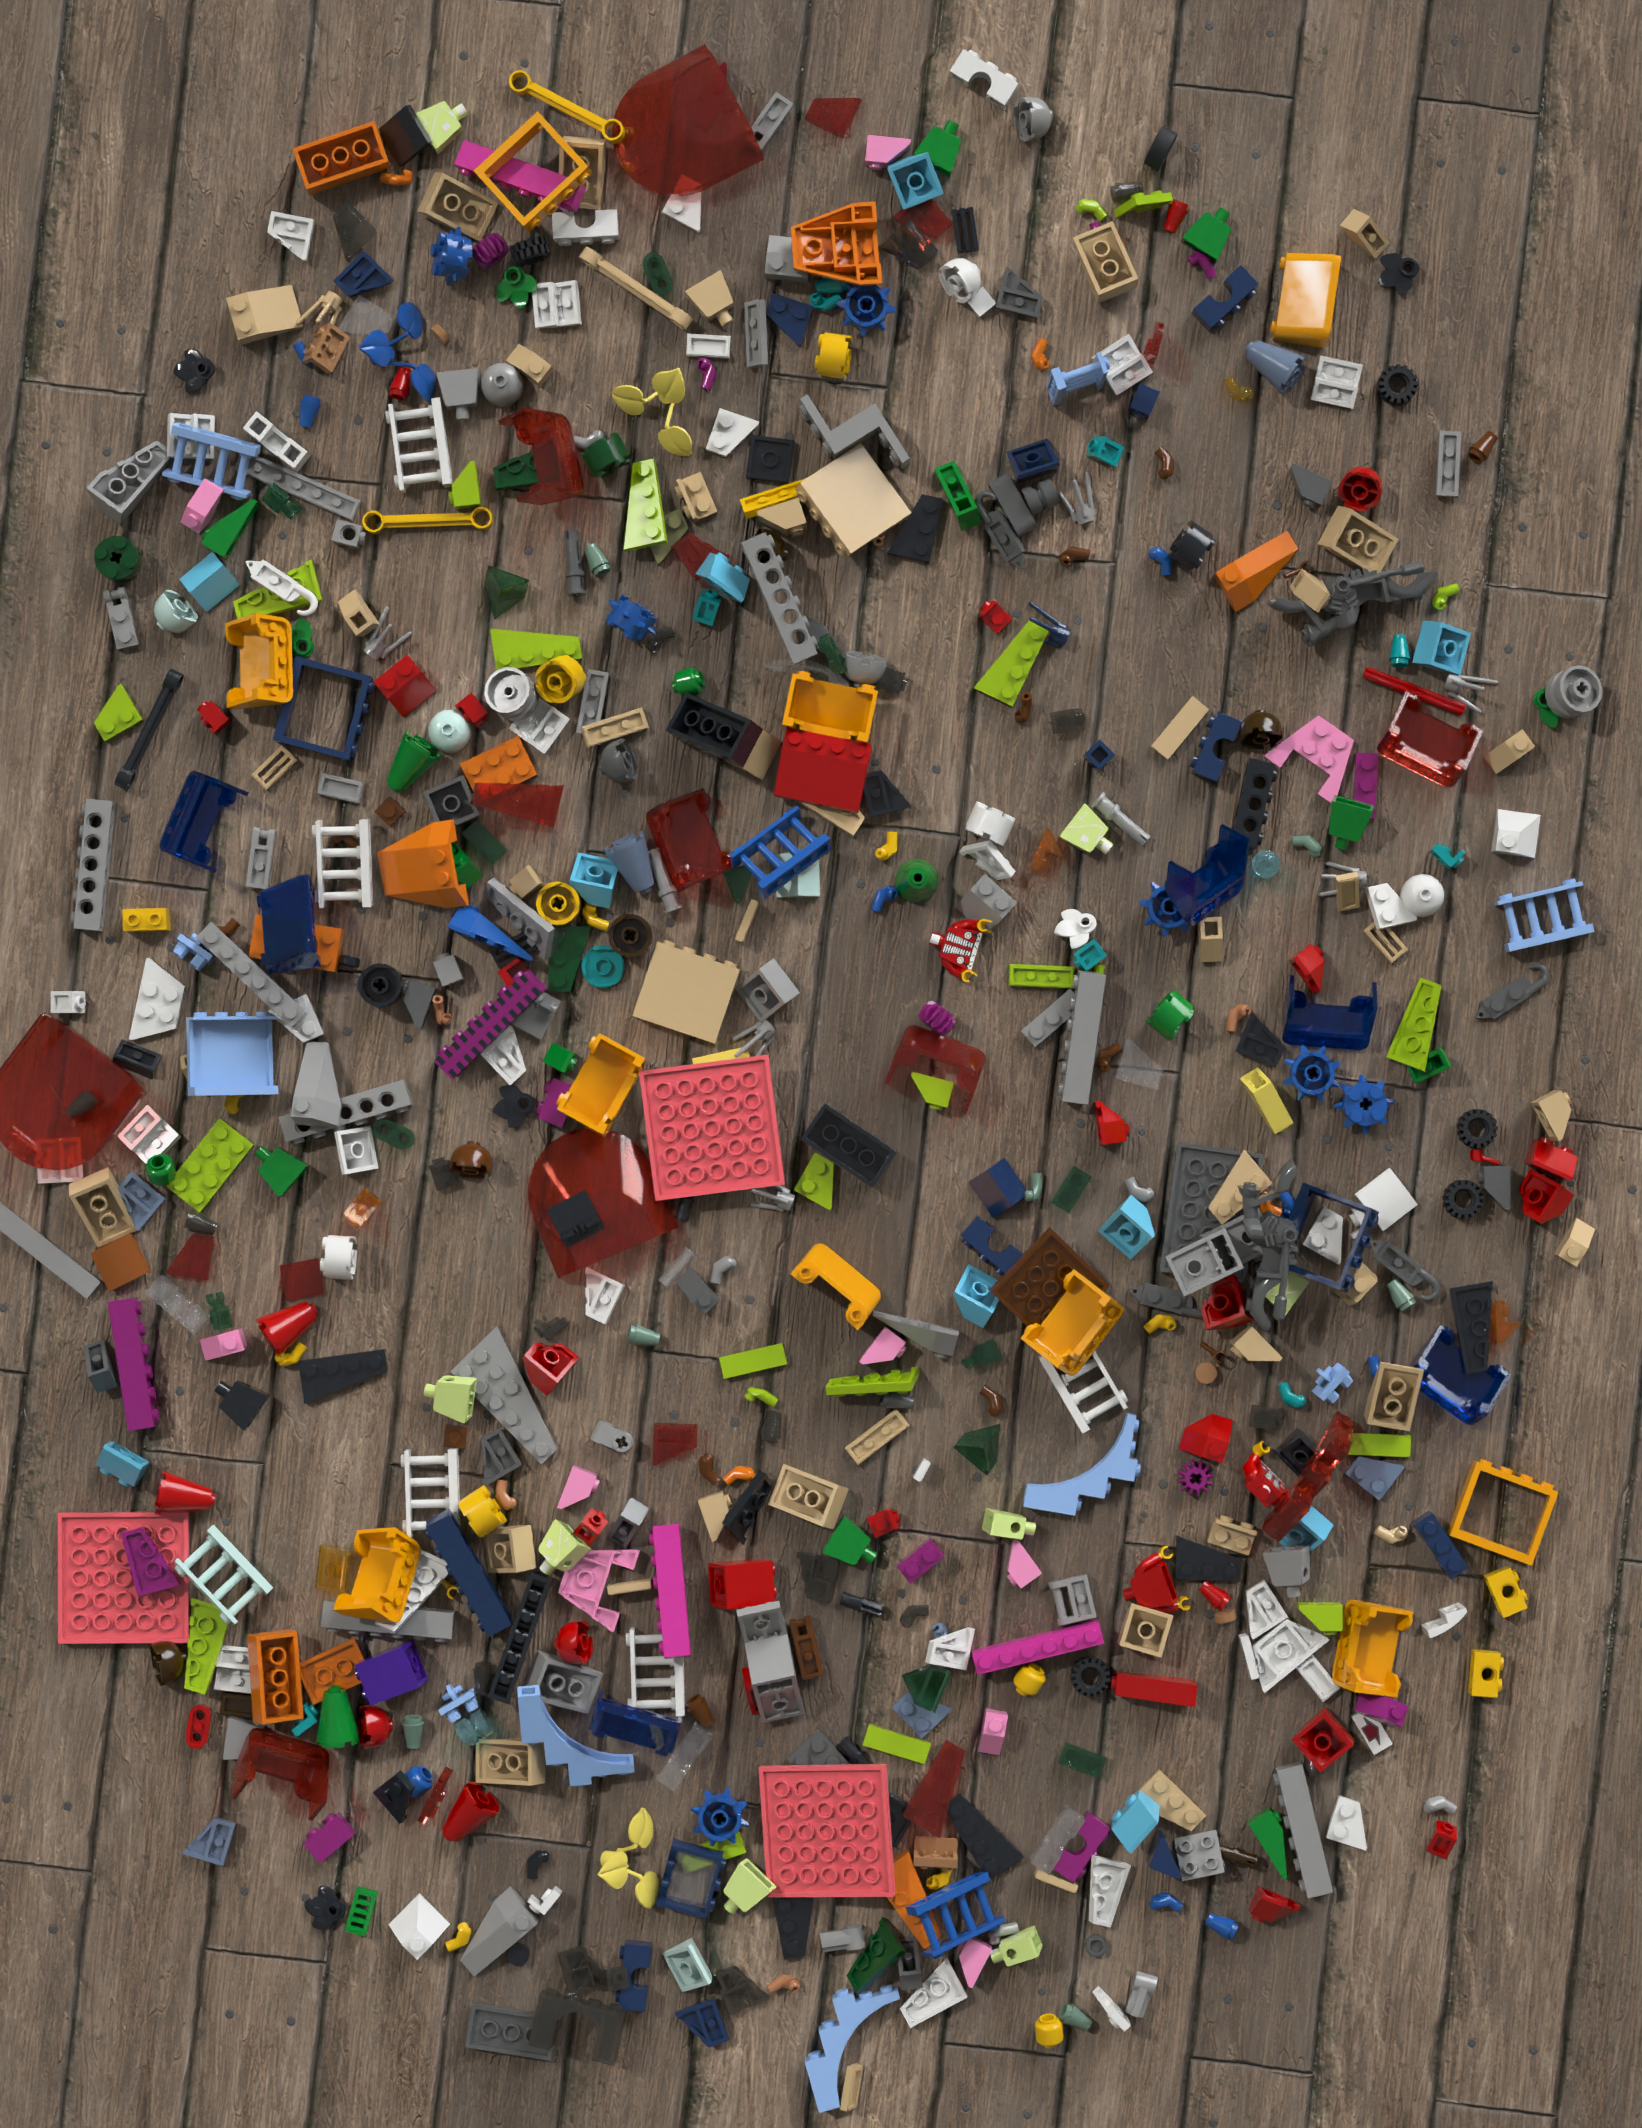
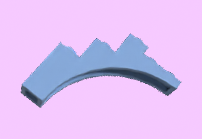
M1126 1413L1122 1429L1114 1445L1105 1457L1088 1471L1060 1483L1043 1485L1026 1483L1023 1507L1075 1516L1076 1511H1080L1082 1498H1078L1079 1494L1105 1499V1494H1109L1111 1488V1481H1108V1477L1134 1482L1135 1477H1139L1141 1466L1137 1464L1138 1460L1136 1458L1130 1457V1454H1134L1136 1441H1132L1133 1433H1137L1139 1427V1420L1136 1419V1415Z
M539 1685L517 1687L522 1744L535 1745L539 1742H544L546 1765L560 1766L568 1763L570 1786L584 1787L592 1784V1776L627 1775L635 1772L633 1754L600 1752L583 1746L565 1734L548 1714L542 1700Z
M885 1985L880 1988V1991L873 1993L870 1990L864 1991L859 1994V1997H855L854 1990H848V1988L837 1990L836 1994L832 1995L838 2021L830 2019L822 2022V2025L819 2026V2035L824 2052L821 2053L820 2050L813 2051L808 2054V2057H805V2065L819 2113L840 2107L837 2072L847 2041L857 2026L871 2013L888 2003L900 1999L898 1986Z

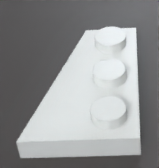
M1096 1855L1091 1856L1089 1921L1091 1923L1111 1928L1131 1867L1130 1864Z
M948 1957L922 1983L923 1988H918L905 2001L900 2010L909 2027L912 2028L968 1997Z

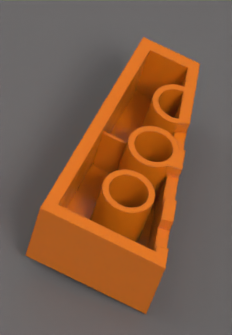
M907 1848L893 1858L896 1895L887 1898L925 1949L930 1943L921 1919L917 1916L908 1915L906 1906L927 1897ZM931 1909L928 1915L937 1939L942 1937L941 1929L933 1909Z

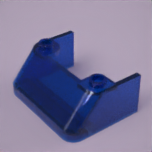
M191 771L184 782L161 837L160 850L216 873V868L207 865L212 857L210 848L205 846L221 807H228L233 804L237 793L248 796L249 792L200 772Z
M1222 824L1220 825L1218 843L1207 850L1205 854L1206 863L1197 871L1192 873L1173 861L1168 862L1165 891L1185 922L1192 926L1196 925L1242 890L1250 845L1249 838Z
M1289 975L1282 1026V1040L1286 1044L1310 1047L1325 1046L1326 1048L1363 1050L1368 1047L1378 1009L1377 982H1372L1369 996L1359 995L1350 1000L1349 1006L1306 1003V994L1302 991L1294 990V975Z
M600 1690L589 1730L593 1731L592 1735L600 1738H605L606 1735L655 1749V1753L663 1756L673 1753L683 1716L675 1719L604 1699V1691Z

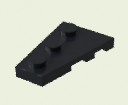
M922 494L887 554L929 563L943 498Z
M760 1470L751 1479L749 1486L738 1497L736 1504L726 1514L722 1522L736 1541L742 1545L747 1540L744 1535L748 1527H753L756 1521L754 1519L756 1510L763 1506L774 1484L767 1474Z
M1176 1535L1175 1579L1241 1580L1240 1558Z
M772 1897L783 1959L805 1956L813 1897Z

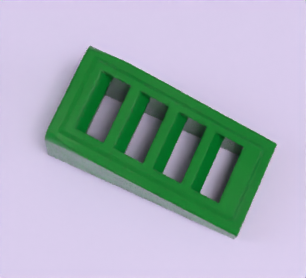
M357 1886L345 1927L346 1932L360 1936L367 1935L378 1891ZM359 1895L371 1897L372 1899L371 1901L359 1898ZM357 1904L369 1906V1909L366 1910L356 1906ZM354 1914L366 1915V1919L354 1916ZM352 1921L364 1924V1927L352 1925Z

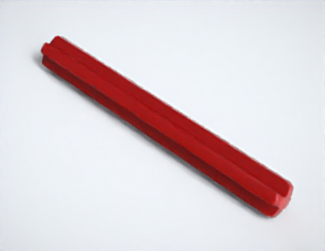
M1366 667L1362 677L1366 680L1459 716L1465 710V704L1376 669Z

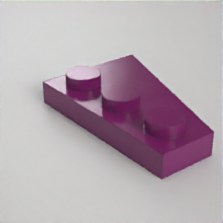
M144 1527L121 1533L137 1596L181 1585Z

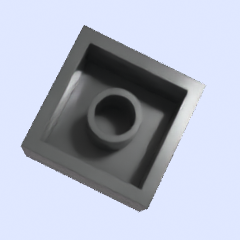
M463 775L423 791L435 822L454 819L455 828L482 817L467 780Z

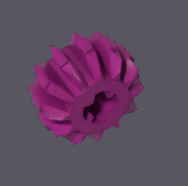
M498 233L490 234L474 246L472 250L473 259L482 269L491 268L499 261H502L507 255L509 247L504 238Z
M929 1001L924 1005L918 1015L924 1024L941 1036H945L950 1032L956 1022L955 1018L947 1010L933 1001Z
M1190 1459V1467L1183 1463L1182 1466L1186 1469L1185 1472L1182 1470L1177 1471L1183 1477L1176 1479L1178 1483L1185 1482L1181 1485L1180 1489L1183 1491L1188 1488L1187 1494L1189 1496L1192 1495L1194 1489L1196 1496H1200L1199 1489L1201 1488L1207 1493L1208 1489L1205 1487V1484L1213 1485V1482L1207 1480V1478L1214 1476L1213 1473H1206L1210 1466L1205 1465L1202 1468V1460L1198 1461L1197 1466H1195L1193 1459ZM1192 1473L1196 1475L1200 1473L1198 1477L1200 1480L1197 1483L1195 1481L1190 1482V1479H1192L1190 1475Z

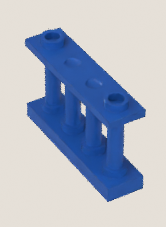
M798 806L784 812L782 817L743 846L735 848L730 854L731 866L734 869L743 864L759 881L757 883L758 892L764 900L831 851V841L825 833L820 837H815L800 822L801 815ZM790 827H793L809 845L802 850H798L783 833ZM776 839L793 857L786 862H781L766 845ZM758 851L776 868L769 875H765L749 859Z
M978 1871L906 1906L908 1915L917 1916L921 1919L931 1948L922 1952L924 1956L933 1957V1959L940 1958L945 1955V1951L985 1931H994L1000 1927L999 1924L1006 1921L1005 1917H993L984 1893V1883L990 1881L988 1872ZM970 1890L975 1891L986 1920L976 1926L965 1899L966 1892ZM953 1898L957 1900L968 1929L958 1935L947 1908V1901ZM935 1907L939 1909L950 1938L940 1944L928 1915L930 1914L929 1910Z

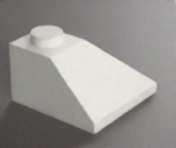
M1497 809L1491 852L1535 858L1541 815Z
M420 1893L389 1923L390 1928L401 1945L417 1960L450 1925Z

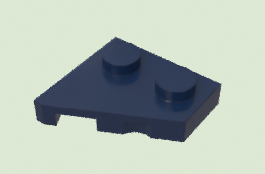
M363 250L333 282L350 298L392 284L394 280Z

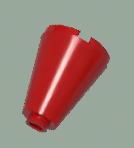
M305 1301L259 1317L255 1321L261 1324L258 1326L270 1347L274 1346L275 1354L280 1356L317 1320L316 1315L319 1313L313 1303L308 1304Z
M161 1471L160 1476L164 1477V1479H161V1482L158 1483L155 1506L159 1507V1509H156L154 1514L209 1511L210 1507H214L216 1494H212V1489L169 1472Z
M468 1782L463 1787L442 1826L443 1836L448 1841H460L498 1814L500 1810L498 1801L490 1792L487 1794L481 1790L483 1788L482 1785Z

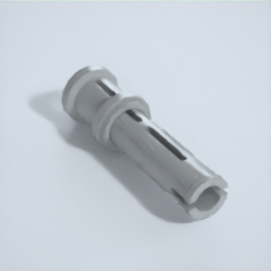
M1104 792L1092 803V808L1098 809L1105 816L1106 820H1112L1137 841L1140 846H1143L1146 843L1145 840L1150 838V835L1119 810V805L1112 803L1105 796Z
M655 848L648 851L650 864L660 890L658 891V896L662 898L666 909L664 911L665 915L683 909L676 895L677 889L670 882L660 849Z

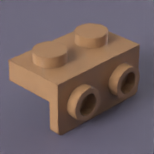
M915 1836L914 1866H918L920 1869L939 1867L942 1870H951L952 1868H957L958 1839Z

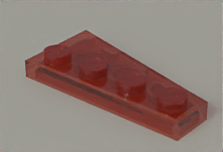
M475 783L470 804L548 827H554L564 785Z
M945 1740L902 1814L903 1817L938 1838L941 1836V1830L946 1819L950 1800L952 1799L956 1779L958 1778L965 1755L963 1749Z

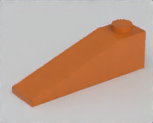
M1288 531L1233 561L1213 575L1235 613L1254 602L1298 550Z

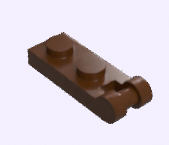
M811 1615L804 1616V1619L796 1620V1618L790 1619L789 1622L802 1680L823 1676L824 1673ZM806 1627L807 1633L799 1635L798 1629Z

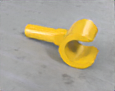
M444 1579L441 1584L447 1590V1596L450 1599H455L449 1591L456 1589L459 1593L456 1584H450Z

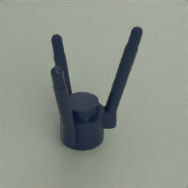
M1029 602L1032 608L1055 624L1051 627L1032 617L1029 619L1036 625L1050 631L1049 637L1052 640L1045 638L1043 643L1055 647L1058 644L1064 646L1071 630L1067 629L1065 624L1057 621L1039 606Z

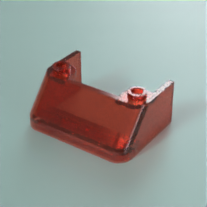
M522 407L499 420V425L515 427L516 437L520 442L531 445L539 483L532 485L530 491L517 497V502L545 505L575 498L584 493L585 486L571 426L566 416L561 413Z
M916 1025L907 1027L902 1034L884 1083L889 1084L896 1064L904 1067L912 1066L919 1054L960 1069L957 1075V1083L960 1088L969 1091L961 1111L966 1114L985 1063L984 1053L977 1048L941 1036Z
M253 1728L246 1736L234 1768L232 1798L236 1799L246 1785L255 1778L256 1772L293 1782L294 1792L297 1797L309 1802L308 1820L313 1821L327 1803L329 1753L320 1745L317 1746L313 1743L265 1729Z

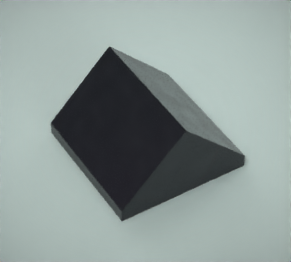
M1298 1428L1273 1451L1299 1479H1302L1303 1483L1331 1462Z

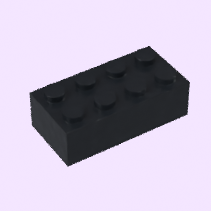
M686 692L666 731L682 742L743 768L763 729L748 718Z
M825 1103L801 1137L802 1141L872 1188L896 1154V1151Z

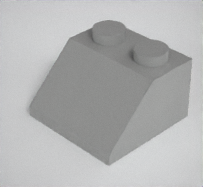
M769 235L764 273L765 279L808 284L809 273L794 270L791 237Z
M984 874L955 908L967 919L991 920L992 923H986L985 928L992 931L1017 902Z
M774 958L735 988L761 1023L800 993Z

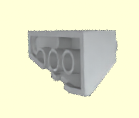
M156 440L135 452V455L125 461L121 460L109 470L100 472L86 488V491L103 513L121 525L171 460V458L167 457V447Z
M307 1041L293 1096L291 1118L296 1125L339 1127L342 1105L339 1098L330 1045L328 1042Z
M873 1310L872 1316L928 1350L935 1352L936 1357L947 1359L948 1355L953 1356L959 1335L958 1329Z
M512 1886L494 1900L460 1959L474 1977L538 1924L539 1917Z

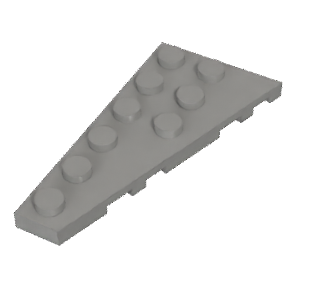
M497 1325L450 1372L454 1376L477 1378L475 1397L542 1465L558 1448Z

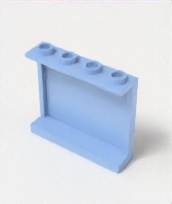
M195 1012L194 1017H186L188 1096L278 1094V1086H273L272 1020L277 1019V1016H269V1012H256V1016H249L248 1012H235V1016H228V1012H214L215 1016L207 1017V1012Z

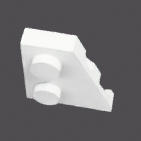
M682 174L662 211V214L697 233L700 232L701 183Z
M271 211L267 233L301 260L307 262L315 220Z
M1388 883L1365 889L1377 930L1417 921V917L1405 908L1401 898Z
M307 994L294 999L307 1012V1015L293 1029L272 1009L268 1011L271 1016H277L276 1020L303 1043L324 1035Z
M511 1025L481 1053L483 1058L510 1086L527 1071L514 1028Z
M1323 1206L1302 1245L1339 1265L1341 1262L1343 1217Z
M1265 1580L1246 1590L1249 1629L1252 1639L1257 1638L1288 1618Z
M1338 1795L1325 1837L1366 1851L1367 1845L1359 1801Z

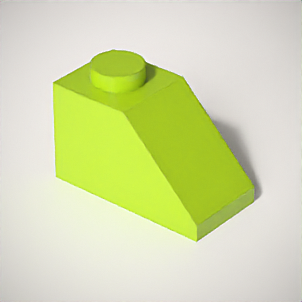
M470 461L452 484V491L449 492L450 505L454 504L456 510L482 507L477 464L475 461Z
M911 1072V1078L925 1102L930 1103L929 1108L942 1111L943 1107L948 1108L954 1082Z
M1296 1602V1607L1320 1631H1324L1325 1635H1336L1337 1631H1343V1605L1340 1602Z

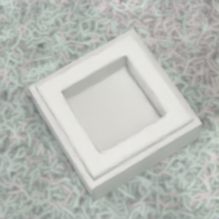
M984 287L980 288L978 293L966 302L979 318L996 305V302Z
M923 1457L913 1475L914 1479L919 1482L922 1481L931 1465L929 1460Z

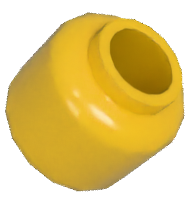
M1035 1663L1023 1664L1013 1679L1014 1685L1017 1687L1016 1691L1022 1696L1036 1695L1046 1680L1044 1670Z
M1054 2014L1041 2015L1035 2022L1036 2041L1045 2048H1055L1064 2038L1062 2021Z

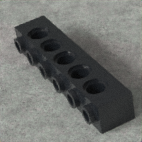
M532 1570L488 1695L489 1698L509 1704L553 1579L552 1576Z

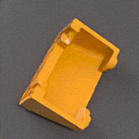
M1286 253L1285 257L1281 256L1279 270H1283L1284 275L1278 316L1276 321L1271 322L1270 334H1273L1272 341L1320 348L1325 347L1331 331L1341 263L1340 255Z
M254 613L225 623L227 641L231 645L240 647V688L236 687L228 691L226 697L227 708L244 709L284 704L291 701L293 697L292 629L289 621L283 617Z
M804 671L792 674L782 728L786 729L788 727L868 743L878 691L874 690V686L862 684L861 687L853 688L814 680V678L810 677L811 673Z
M599 1033L597 1037H592L588 1048H590L589 1056L570 1090L566 1094L561 1093L556 1105H558L557 1110L600 1136L605 1137L636 1083L639 1071L643 1070L646 1059Z
M818 1243L812 1246L791 1271V1275L805 1284L811 1283L819 1275L851 1302L846 1311V1319L857 1330L865 1323L881 1299L880 1291L875 1285L825 1244Z
M1074 1269L1063 1280V1287L1066 1293L1041 1325L1035 1323L1027 1326L1024 1330V1335L1021 1337L1035 1351L1069 1376H1073L1081 1370L1124 1311V1307Z
M396 1527L357 1530L353 1545L356 1553L362 1557L352 1594H340L336 1599L333 1610L343 1616L387 1623L399 1622L403 1616L420 1558V1546L414 1539Z
M1348 1600L1344 1607L1343 1631H1340L1332 1671L1334 1684L1357 1693L1398 1698L1401 1682L1398 1675L1392 1673L1399 1630L1406 1631L1412 1625L1413 1611L1365 1601Z

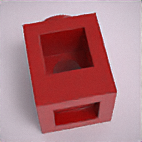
M472 692L455 705L459 711L464 710L461 714L468 723L473 721L477 728L488 721L486 718L489 716L488 712Z
M212 700L203 702L197 708L198 712L202 715L200 720L207 728L213 727L210 731L214 735H218L232 722Z
M591 1508L573 1534L590 1546L609 1521L605 1519V1514L602 1511H595ZM582 1527H585L587 1530L593 1533V1535H590Z

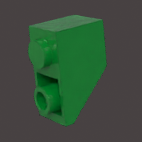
M452 842L451 847L457 879L461 884H465L466 889H468L483 875L455 842Z
M552 1042L542 1062L567 1074L568 1071L574 1070L578 1060L575 1059L577 1054Z

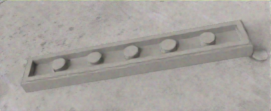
M240 455L234 466V470L238 471L239 464L241 460ZM252 456L249 460L247 476L352 522L354 521L362 503L360 500L262 457Z
M0 1201V1231L83 1297L89 1299L101 1284V1281Z

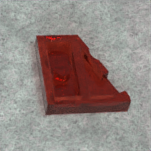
M933 199L904 210L902 208L893 216L895 221L934 239L938 238L952 226V222Z
M1155 323L1152 339L1148 338L1143 355L1147 356V363L1154 364L1158 356L1164 323Z
M690 533L671 546L696 582L701 579L696 575V572L709 553L718 554L719 552L728 559L730 558L729 554L715 549L712 545L699 540V538Z
M192 1234L166 1271V1274L209 1280L215 1237Z
M654 1423L653 1465H658L666 1459L674 1458L684 1451L696 1448L698 1424Z
M445 1766L417 1820L425 1825L429 1817L434 1818L439 1808L435 1804L437 1801L441 1803L447 1792L444 1790V1787L453 1772L452 1769Z

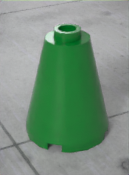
M405 731L386 778V781L389 783L387 786L396 793L406 791L442 756L441 752L436 754L434 752L436 747L417 734L414 737L410 736L411 731Z
M914 859L905 862L898 869L895 885L899 894L904 899L920 903L931 898L936 892L938 875L931 864L924 860ZM920 875L922 877V880L920 882H916L914 880V876Z
M339 1685L329 1686L328 1690L323 1693L316 1739L317 1746L321 1744L322 1748L345 1747V1743L350 1741L351 1745H355L360 1742V1734L346 1690L341 1689Z

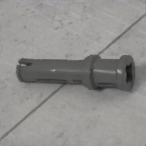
M565 530L568 565L565 578L568 579L569 590L567 591V596L586 595V590L583 589V577L585 575L580 566L578 530Z

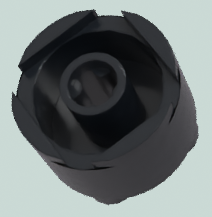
M1192 520L1187 523L1190 526L1187 531L1182 529L1171 545L1170 550L1173 552L1166 555L1187 571L1194 568L1197 569L1203 561L1201 556L1206 550L1209 551L1216 541L1210 532Z
M377 963L367 967L361 973L358 980V991L368 1004L381 1008L389 1007L397 1003L402 996L404 981L400 972L394 967ZM383 980L386 988H382L380 992V988H377L376 984Z

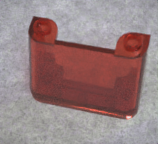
M1406 691L1377 746L1378 752L1384 757L1441 786H1455L1466 771L1483 730L1472 723L1462 724L1457 729L1420 710L1422 701L1417 695Z
M704 788L660 803L646 813V821L657 848L660 849L672 885L675 886L678 892L735 870L731 866V853L727 850L721 851L706 815V811L709 810L711 805V799Z

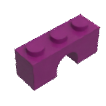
M1088 1810L1075 1827L1076 1832L1085 1838L1084 1847L1076 1852L1062 1847L1051 1863L1052 1869L1073 1883L1076 1879L1080 1880L1086 1872L1085 1865L1089 1860L1091 1861L1092 1855L1097 1856L1098 1846L1101 1842L1104 1844L1111 1834L1109 1832V1825Z

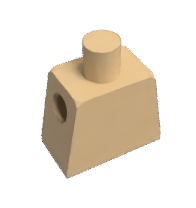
M721 270L685 291L686 297L708 322L717 318L721 326L724 327L733 321L728 310L734 307V302Z
M1363 1262L1355 1272L1354 1284L1348 1290V1293L1338 1289L1333 1290L1348 1306L1358 1303L1378 1281L1377 1275Z

